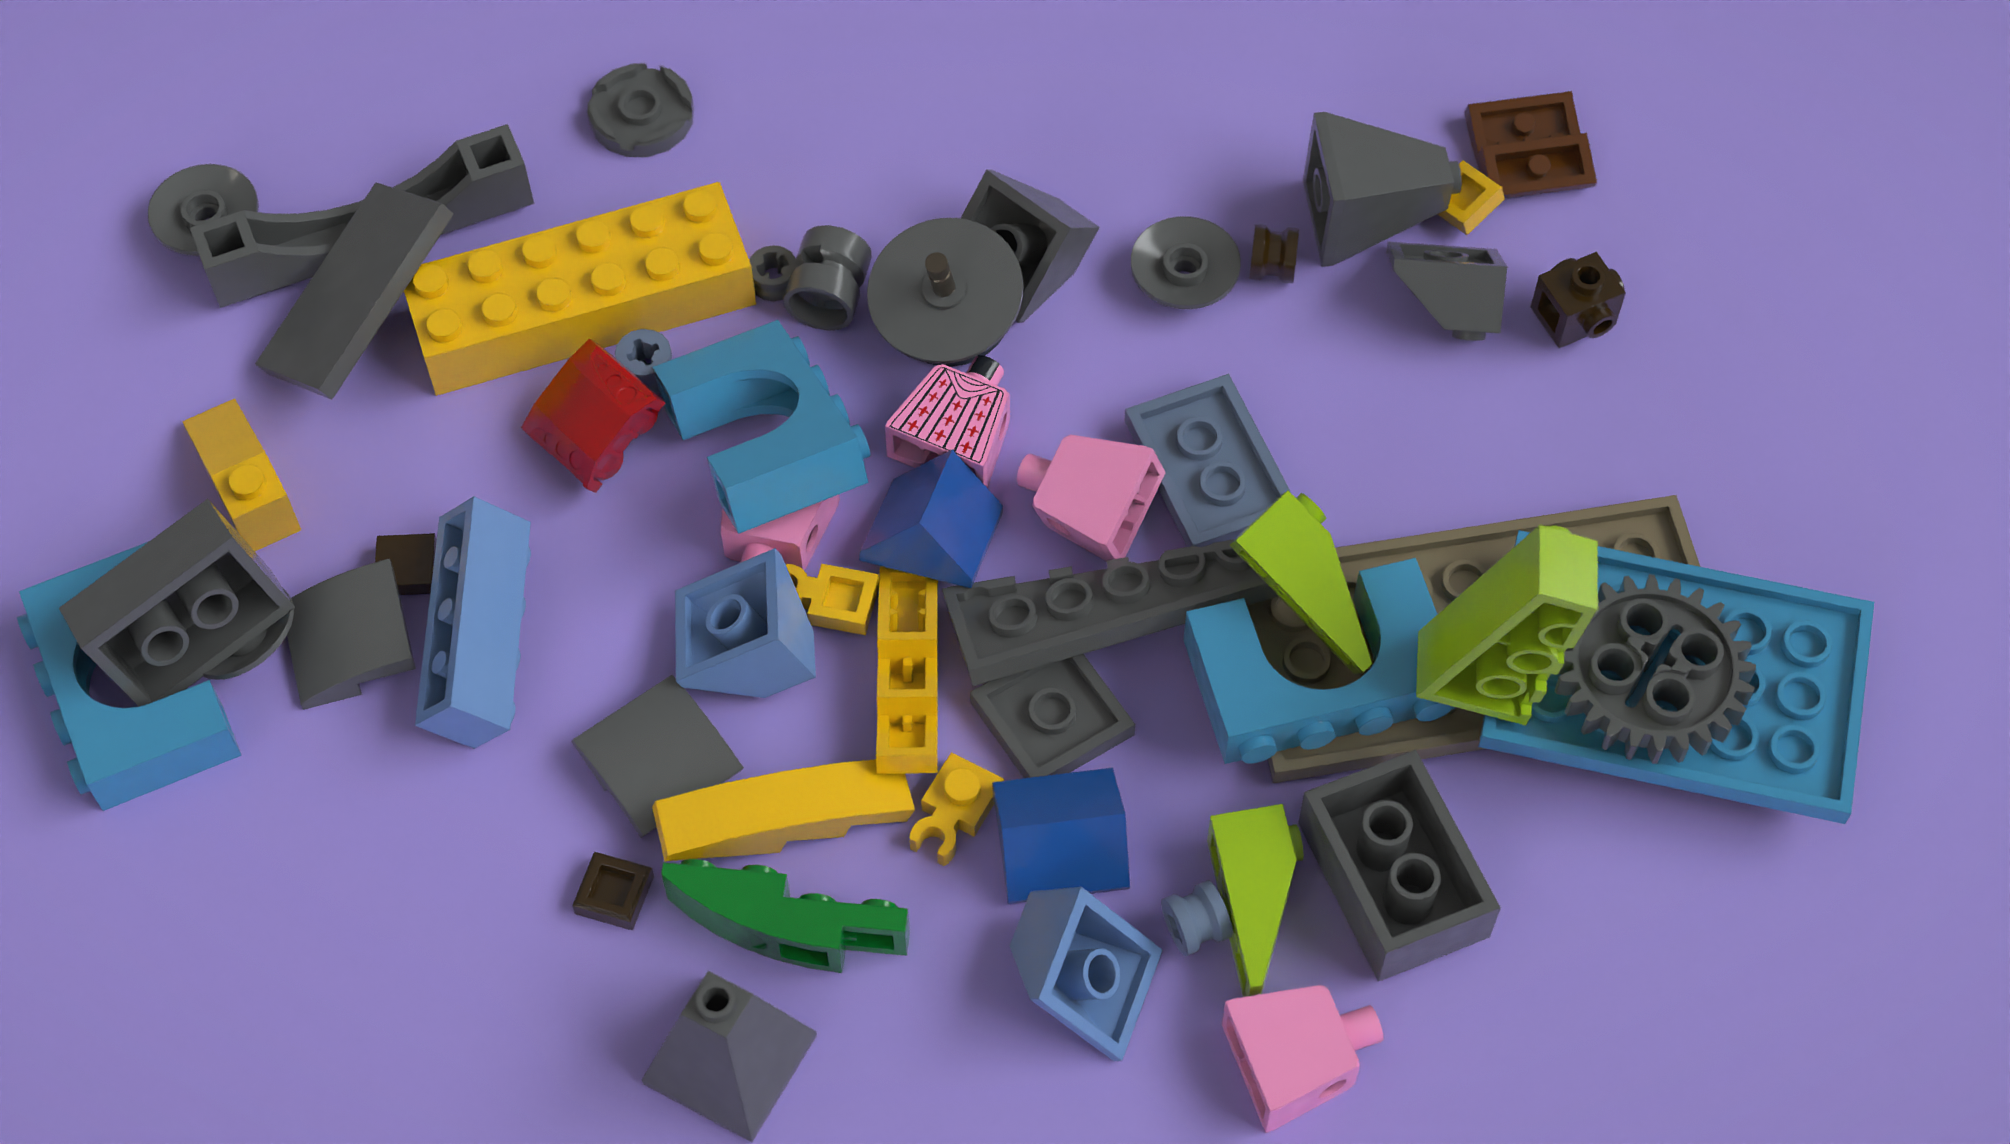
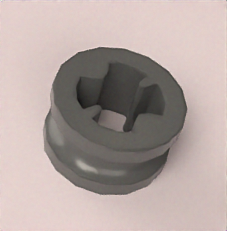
M765 246L757 250L750 257L749 261L752 267L756 296L772 302L783 300L790 276L796 268V258L791 251L781 246ZM777 268L778 274H782V276L770 279L769 273H765V271Z

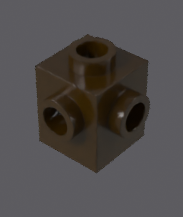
M1596 251L1577 260L1575 258L1565 259L1555 265L1550 271L1540 274L1530 308L1557 347L1561 348L1587 336L1589 338H1597L1610 331L1617 323L1626 292L1619 274L1614 269H1609Z

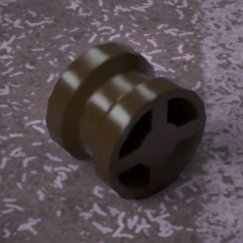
M1255 224L1249 279L1261 280L1266 275L1277 276L1281 282L1293 283L1299 228L1288 227L1283 232H1273L1266 225Z

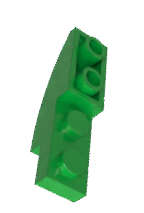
M686 859L680 864L663 862L661 875L667 899L691 919L714 934L749 951L785 963L838 973L843 972L845 950L907 956L910 936L908 908H898L896 904L890 901L868 899L864 900L861 904L836 902L832 897L819 893H807L801 895L800 898H791L787 874L778 873L773 868L764 865H747L742 870L718 868L713 863L701 859Z

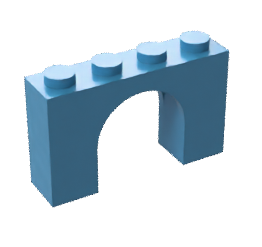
M779 320L653 367L661 398L665 402V411L682 440L748 416L776 414L789 417L782 425L767 434L707 457L719 502L738 534L869 483L863 459L870 457L871 454L861 427L858 424L850 427L849 417L838 394L830 396L821 368L818 365L810 367L808 354L801 339L798 336L790 338Z
M146 543L19 591L26 614L17 617L19 627L30 650L38 647L43 661L33 664L36 676L46 697L55 694L60 708L50 712L52 722L62 744L65 746L72 743L77 758L67 761L69 771L79 793L82 795L91 791L103 811L242 756L224 707L210 680L155 702L132 708L107 706L90 697V680L97 664L80 648L59 608Z
M1416 558L1359 571L1353 602L1369 642L1374 664L1360 679L1340 688L1325 690L1306 688L1281 676L1270 665L1262 651L1244 598L1186 611L1183 641L1224 764L1240 760L1248 764L1258 763L1269 759L1278 751L1301 746L1303 749H1316L1329 744L1336 737L1359 732L1361 735H1374L1387 730L1394 723L1414 718L1424 722L1432 721L1443 717L1450 710L1455 709L1453 706L1416 697L1418 631L1437 615Z

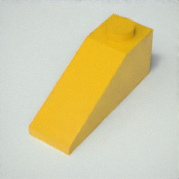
M235 398L182 421L236 531L254 551L301 531L289 498Z

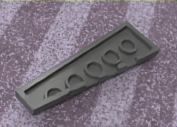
M1235 539L1215 542L1203 547L1191 546L1167 550L1161 555L1160 560L1135 563L1129 562L1128 557L1106 560L1107 569L1073 574L1072 566L1049 570L1050 578L1016 584L1015 576L974 582L972 588L956 585L942 589L945 604L973 686L1185 624L1186 611L1242 598L1245 599L1246 605L1278 597V595L1229 545Z

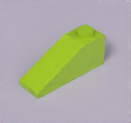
M1287 490L1229 545L1354 674L1365 672L1372 665V661L1332 536L1322 525L1327 518L1323 511L1308 496L1301 493L1295 498Z
M1283 804L1210 816L1207 844L1218 892L1224 901L1232 924L1233 935L1229 939L1243 997L1259 995L1263 992L1291 889L1295 865L1297 861H1303L1304 858L1299 827L1297 824L1288 825Z

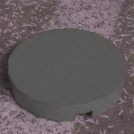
M633 63L614 69L598 80L592 90L593 96L587 108L589 124L596 140L609 151L626 157H651L669 151L685 138L693 125L694 104L686 81L671 69L660 66V70L647 68L646 63Z

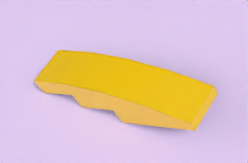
M880 566L877 626V774L938 773V580Z
M876 759L780 771L717 784L657 800L652 806L664 861L780 853L787 841L844 837L852 825L907 822L915 811L906 775L877 774Z

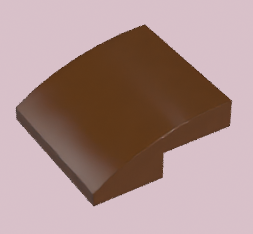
M1572 91L1467 105L1464 114L1478 169L1482 174L1502 187L1505 198L1596 186L1597 178L1587 133H1580Z

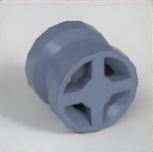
M640 329L631 331L623 336L617 344L615 357L658 397H661L653 367L672 360L669 341L663 334L655 330ZM645 359H651L652 364L646 363Z
M1207 880L1195 885L1193 892L1184 897L1173 894L1161 899L1162 913L1170 935L1184 956L1198 952L1201 943L1210 939L1222 942L1232 937L1233 930L1228 911L1218 890L1211 881Z

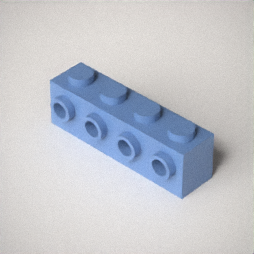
M475 496L439 517L415 726L474 749L509 731L515 716L516 707L513 698L516 671L521 659L518 647L521 619L526 608V600L524 598L525 576L531 557L529 547L531 522Z

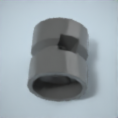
M823 225L807 230L795 260L796 268L790 276L783 298L784 307L788 313L800 323L816 329L840 330L847 327L853 320L860 297V287L865 281L872 258L871 249L866 241L856 233L842 227Z

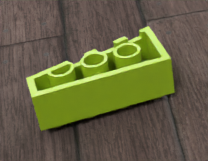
M1537 526L1418 631L1416 697L1526 725L1532 716L1533 702L1540 703L1547 692L1549 676L1551 674L1557 675L1563 667L1564 652L1567 648L1575 647L1598 610V541L1572 534L1568 529L1560 526Z

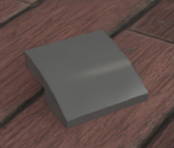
M390 559L344 572L292 597L295 606L294 618L287 638L303 710L362 695L359 683L416 669L395 572Z
M670 675L571 741L604 791L609 790L641 838L657 828L652 810L655 801L722 784L744 769L708 717L688 692L676 682L673 675Z

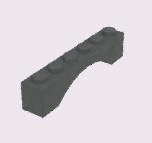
M508 124L455 141L439 158L419 173L393 187L441 202L453 213V216L441 234L534 204L526 166ZM363 200L329 210L299 214L262 213L242 210L190 227L204 270L220 308L312 278Z

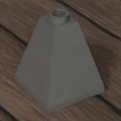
M1314 113L1303 184L1321 266H1333L1448 209L1451 194H1459L1461 191L1462 179L1458 161H1449L1446 147L1331 113Z
M708 971L680 1014L645 1073L642 1082L653 1090L753 1142L817 1037V1033L756 995Z

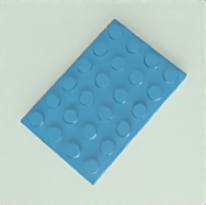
M1518 530L1514 547L1530 532ZM1598 546V591L1602 583H1607L1619 593L1624 576H1630L1638 589H1644L1649 574L1655 575L1660 590L1667 591L1672 581L1676 578L1680 579L1681 595L1689 597L1698 588L1704 590L1700 604L1706 609L1722 602L1725 606L1719 617L1721 623L1739 620L1741 626L1733 641L1751 642L1752 647L1744 661L1756 665V671L1750 683H1748L1754 687V692L1748 705H1743L1746 711L1739 725L1731 724V731L1723 743L1712 738V743L1704 755L1699 754L1689 744V749L1683 762L1678 763L1672 756L1669 748L1663 749L1657 764L1651 763L1647 748L1638 747L1636 754L1629 760L1625 756V742L1617 740L1611 747L1605 750L1601 748L1605 732L1600 728L1586 735L1581 733L1586 719L1584 713L1572 716L1566 715L1565 709L1572 695H1558L1555 693V687L1559 676H1561L1560 674H1551L1549 676L1547 692L1540 703L1533 702L1532 716L1526 725L1488 715L1483 717L1478 745L1481 748L1846 824L1852 813L1875 602ZM1629 626L1638 634L1651 635L1645 628ZM1672 629L1669 631L1647 671L1642 673L1635 691L1625 702L1628 707H1635L1638 704L1653 674L1661 664H1664L1670 647L1681 634L1678 630ZM1684 656L1692 664L1705 665L1697 657ZM1600 671L1607 679L1613 681L1623 680L1615 672ZM1655 701L1661 709L1677 712L1676 707L1671 703Z

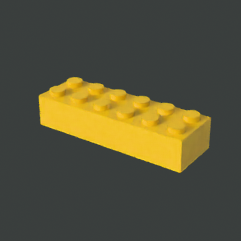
M720 181L421 264L404 290L436 396L570 358L589 338L598 343L602 348L618 344L622 337L631 331L649 329L662 332L756 305L752 267Z

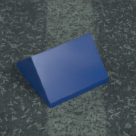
M950 450L893 479L860 550L859 561L972 588L1002 516L1003 505L953 450Z
M1113 767L992 782L1008 904L1027 902L1030 892L1039 890L1083 887L1090 894L1130 889L1126 813Z

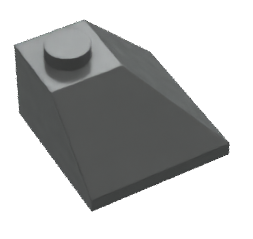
M986 169L961 216V219L978 222L992 229L1014 251L1022 271L1024 289L1021 307L1015 319L1017 322H1024L1075 273L1100 228L1060 199L989 169Z
M1387 242V255L1394 272L1443 329L1452 330V337L1477 341L1485 340L1486 332H1501L1507 265L1497 249Z

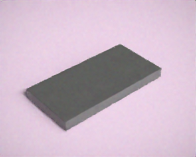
M375 182L255 365L271 376L332 400L451 220L453 213L441 202Z

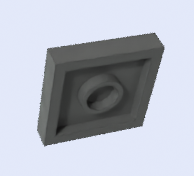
M1084 654L989 681L970 692L971 705L1023 778L1070 773L1135 735V723Z

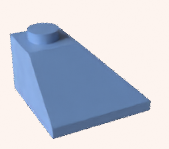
M776 548L675 590L676 682L682 688L766 698L816 678L814 631L783 557Z
M1083 887L1031 891L1009 945L1030 1000L1111 1060L1123 1061L1163 950Z

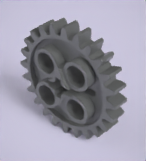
M1649 574L1644 589H1638L1630 576H1624L1619 593L1607 583H1602L1598 591L1597 612L1575 647L1567 648L1564 652V665L1558 673L1561 676H1559L1556 684L1555 693L1558 695H1572L1565 709L1567 716L1581 713L1586 715L1581 733L1586 735L1598 728L1605 732L1601 748L1607 750L1617 740L1625 742L1626 759L1631 760L1636 754L1638 747L1647 748L1651 763L1657 764L1663 749L1669 748L1672 756L1679 763L1683 762L1688 752L1689 744L1699 754L1704 755L1712 743V738L1723 743L1731 731V724L1739 725L1746 711L1743 705H1748L1754 692V687L1748 683H1750L1756 671V665L1744 661L1752 647L1751 642L1733 641L1741 626L1739 620L1721 623L1719 617L1725 605L1720 602L1706 609L1700 604L1704 590L1701 588L1695 590L1689 597L1681 595L1680 579L1675 578L1667 591L1659 589L1655 575ZM1629 626L1645 628L1651 635L1638 634ZM1672 629L1678 630L1681 634L1670 647L1664 664H1661L1653 674L1638 704L1635 707H1628L1625 702L1635 691L1642 673L1647 671L1669 631ZM1684 656L1697 657L1705 665L1692 664ZM1600 671L1615 672L1623 680L1613 681L1607 679ZM1655 701L1669 702L1676 707L1677 712L1663 710Z

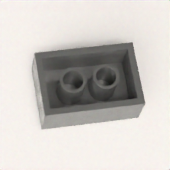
M206 499L62 605L59 610L80 648L138 706H143L187 689L203 677V673L210 672L285 616L290 609L293 610L295 606L271 569L216 507Z
M1417 750L1304 792L1298 825L1378 982L1490 938L1501 907Z

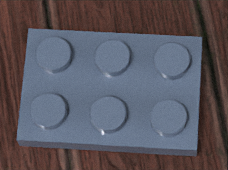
M1229 374L1125 409L1124 422L1135 444L1152 448L1166 472L1158 490L1187 547H1203L1215 542L1236 539L1281 494L1287 490L1290 491Z

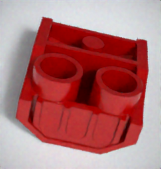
M589 338L567 360L536 400L521 428L583 483L586 489L596 493L603 485L599 480L609 479L620 470L624 458L623 451L633 438L637 439L639 435L648 432L654 426L658 412L665 402L634 373L598 343Z

